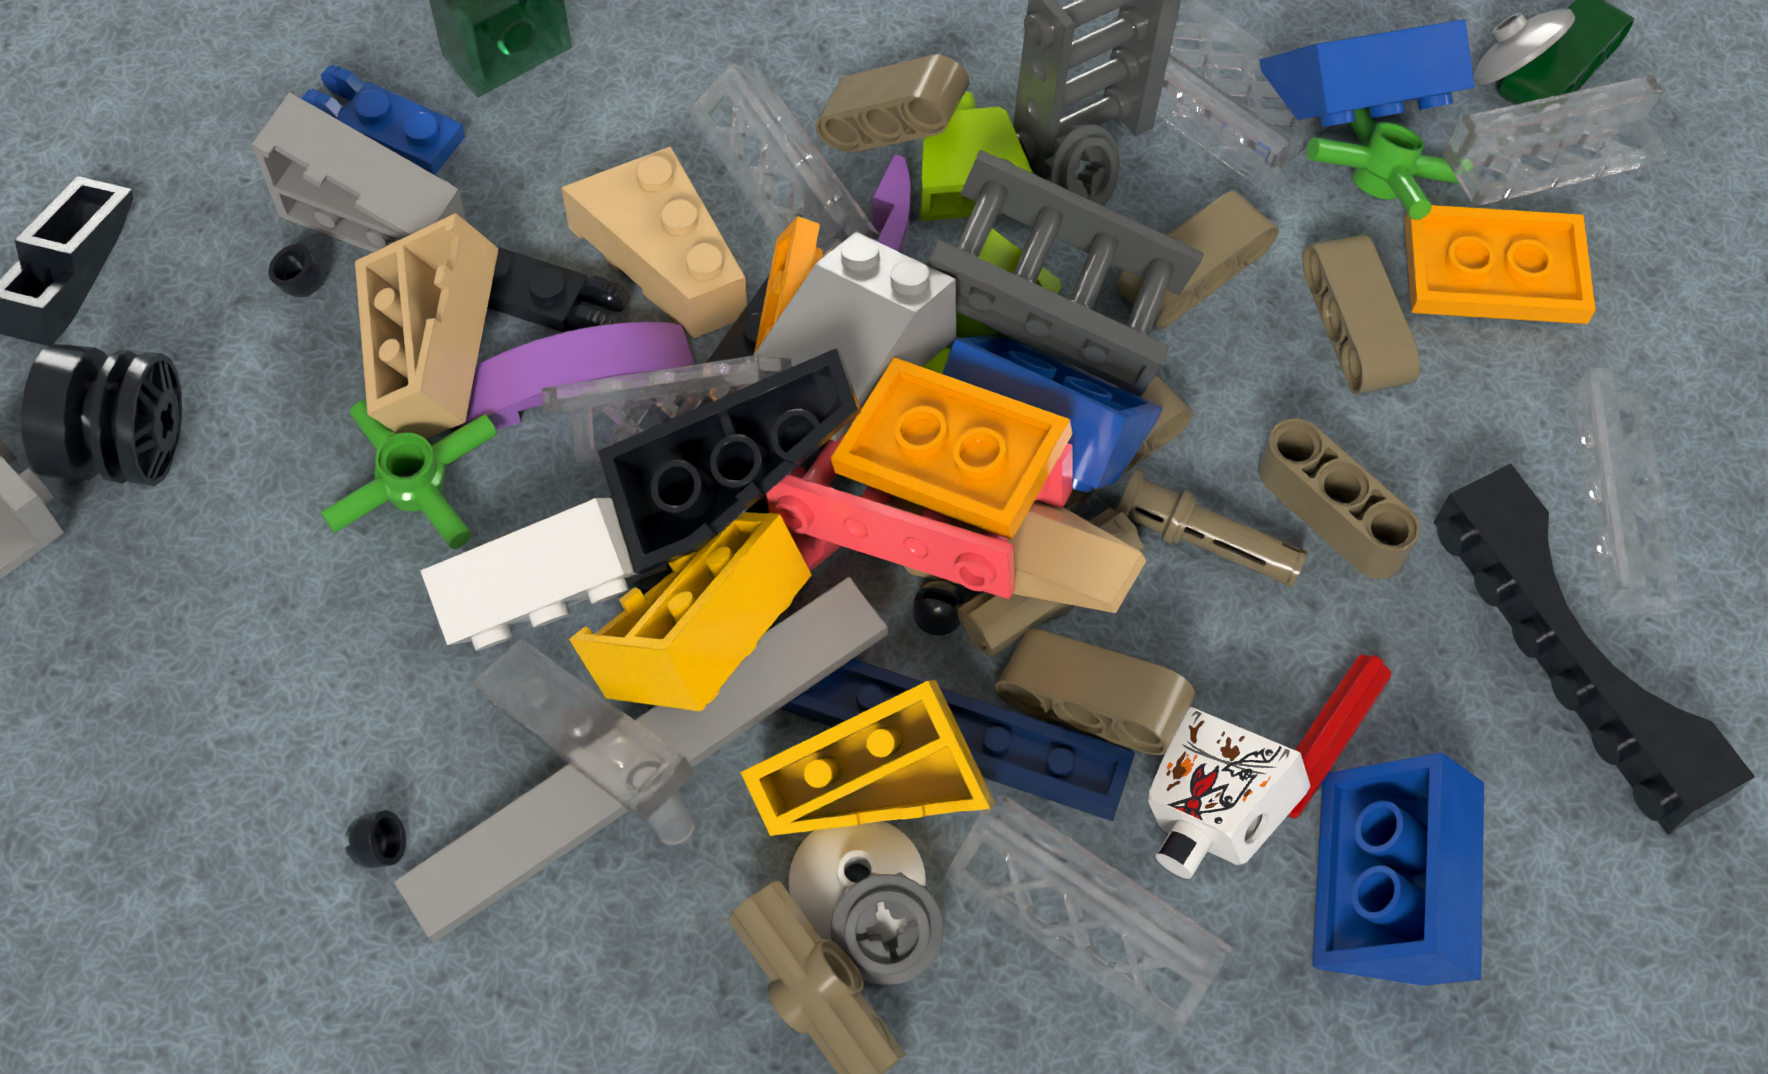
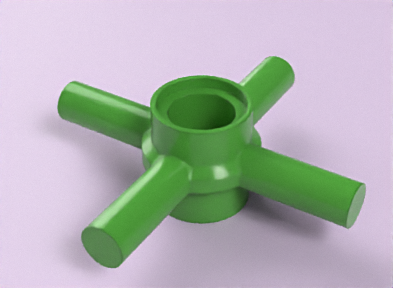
M1367 108L1354 110L1356 121L1349 122L1361 141V145L1313 137L1307 146V158L1310 161L1355 167L1351 177L1361 190L1381 199L1391 200L1398 198L1410 218L1414 220L1426 217L1431 211V203L1414 177L1460 184L1467 175V164L1464 161L1422 155L1424 142L1416 133L1396 123L1381 122L1377 124L1374 118L1370 119V113Z
M366 399L357 402L351 408L350 415L377 450L375 456V479L320 512L330 530L335 534L390 500L394 506L404 511L422 510L451 549H457L465 545L470 540L472 533L442 495L445 478L444 467L497 436V431L490 419L483 414L433 445H430L424 437L415 433L396 434L367 414ZM420 470L412 476L400 477L406 471Z

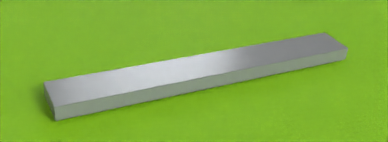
M850 577L846 578L765 632L757 642L754 651L744 658L720 688L717 697L707 704L702 712L656 705L394 881L395 886L427 937L435 943L888 635V626Z

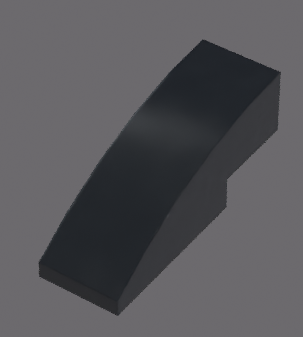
M77 176L15 239L19 260L0 279L1 335L45 346H50L56 342L78 313L118 240L133 201L132 189Z

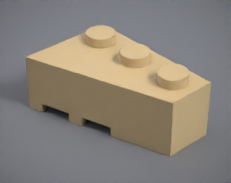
M671 146L561 187L568 228L580 239L584 237L605 256V261L617 272L621 270L640 286L643 294L675 323L682 324L683 329L692 338L736 322L746 308V278Z
M457 213L355 261L367 414L397 434L415 433L428 439L466 421L499 248Z

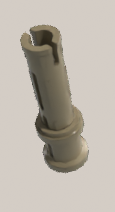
M1137 468L1134 469L1116 512H1123L1129 520L1161 533L1162 541L1170 545L1172 542L1178 544L1180 539L1231 562L1266 575L1285 584L1289 588L1293 587L1303 567L1308 550L1299 549L1250 526L1197 505L1198 498L1193 496V492L1184 489L1181 493H1177L1144 479V471Z

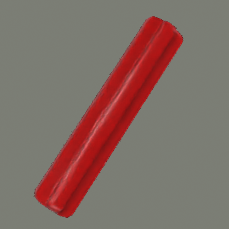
M1362 654L1355 659L1296 747L1295 751L1301 754L1310 788L1287 817L1295 819L1303 813L1391 679V670L1383 664L1384 660L1376 655L1370 657Z

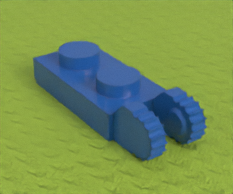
M334 64L332 66L329 65L320 75L322 77L321 80L323 85L332 93L350 100L346 107L343 108L332 96L324 92L320 93L319 90L308 89L301 98L433 175H436L465 138L462 123L368 81L364 84L353 72L345 68L341 69Z

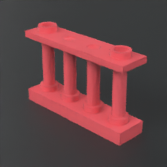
M844 436L837 442L831 439L828 441L802 479L787 475L766 493L769 513L780 514L788 531L792 533H803L962 584L973 591H984L1009 600L1015 591L1014 544L1008 543L1009 539L986 530L982 534L949 525L947 522L951 517L926 507L921 515L888 506L887 504L893 495L871 486L866 488L861 497L829 488V485L837 475L830 458ZM1067 443L1036 497V501L1059 508L1064 507L1073 491V445Z

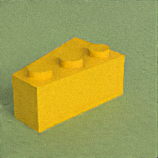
M744 512L701 550L670 562L669 565L673 572L643 595L640 589L634 587L621 597L619 602L624 611L595 634L592 633L590 628L585 626L569 638V641L606 699L702 712L706 705L717 697L723 684L744 658L754 651L757 642L778 616L791 605L794 596L812 575L780 514Z
M936 680L926 681L740 772L770 836L896 819L920 818L961 811L990 809L995 804Z

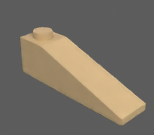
M894 496L889 504L891 507L921 515L925 509L923 506ZM1036 500L1014 538L1008 542L1014 544L1015 591L1013 594L1111 613L1117 612L1146 563L1142 552L1064 507L1059 508ZM952 517L947 522L949 525L982 534L984 531L981 528ZM904 566L907 572L915 576L956 583Z

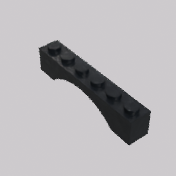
M1511 463L1449 494L1434 521L1441 544L1448 553L1461 558L1473 574L1475 586L1481 598L1488 605L1497 606L1512 626L1513 637L1519 649L1526 656L1536 658L1552 680V689L1558 701L1566 709L1577 713L1592 733V743L1595 750L1605 762L1610 765H1616L1633 788L1634 800L1646 817L1653 821H1658L1667 835L1731 800L1755 778L1751 770L1712 721L1681 710L1644 690L1616 668L1586 636L1567 606L1554 574L1548 542L1549 512Z

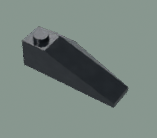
M837 348L598 451L636 573H646L701 550L861 413L841 352Z

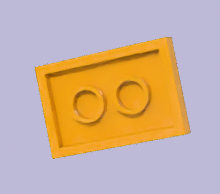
M1431 205V211L1426 217L1414 220L1406 212L1404 224L1411 313L1588 324L1596 309L1584 215Z
M894 357L862 407L861 413L857 415L830 459L835 473L1012 540L1071 438L1072 428L1068 418Z

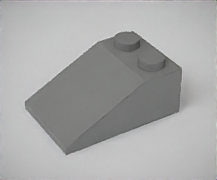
M855 232L814 265L738 377V389L740 390L837 348L841 352L860 409H862L894 357L923 367L957 338L956 279ZM855 418L836 433L831 440L837 442L844 436Z

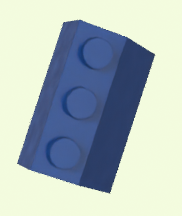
M1466 19L1317 43L1259 59L1261 72L1297 120L1320 116L1321 128L1356 121L1354 110L1369 108L1370 119L1404 113V101L1417 99L1419 110L1453 104V92L1475 88Z
M1001 333L955 339L942 372L943 375L1070 419L1072 436L1068 444L1073 445V489L1083 492H1091L1093 488L1099 489L1118 481L1158 421L1164 408Z
M1442 752L1328 773L1322 785L1312 965L1314 968L1422 986L1481 980L1484 837L1483 781Z

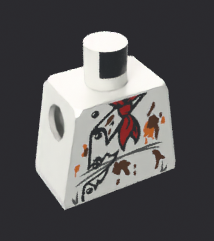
M1190 707L1163 757L1149 790L1148 802L1161 829L1169 833L1155 855L1157 861L1170 872L1186 879H1190L1207 852L1236 865L1247 863L1310 788L1300 752Z

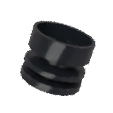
M52 344L42 349L32 364L25 384L21 411L22 440L29 463L37 474L47 477L89 481L100 473L103 480L123 484L129 481L137 485L156 486L162 482L170 470L182 424V391L178 372L171 358L162 353L144 352L138 355L130 350H119L108 357L104 351L95 347Z

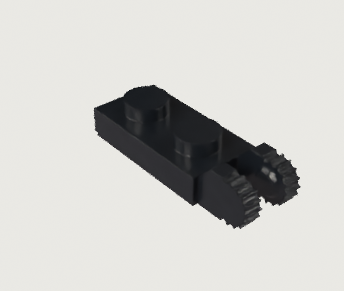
M498 247L487 308L565 333L567 330L574 331L613 324V320L609 318L610 316H606L604 312H599L597 309L593 310L591 307L582 305V301L612 311L622 312L630 300V295L624 289L625 287H621L619 283H614L612 280L608 281L606 278L597 275L588 278V275Z

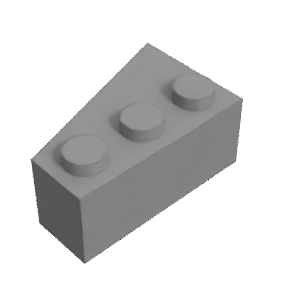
M290 92L251 144L279 217L368 251L375 252L454 213H457L466 221L458 188Z

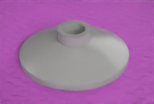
M1560 9L1549 11L1526 20L1521 12H1518L1502 21L1492 31L1497 41L1482 57L1473 73L1476 84L1486 85L1502 79L1546 51L1574 23L1575 15L1572 10Z

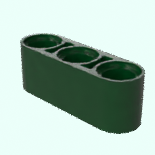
M1575 0L1567 8L1571 9L1575 15V21L1568 31L1538 57L1507 75L1499 88L1498 95L1543 124H1548L1617 50L1630 31L1635 20L1634 17L1606 0Z

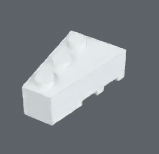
M595 498L420 570L447 645L472 641L475 651H479L513 638L510 630L511 627L527 621H531L533 628L555 622L571 614L568 607L570 605L590 599L591 604L607 601L628 592L627 584L668 569L665 564L643 574L636 573L613 499Z

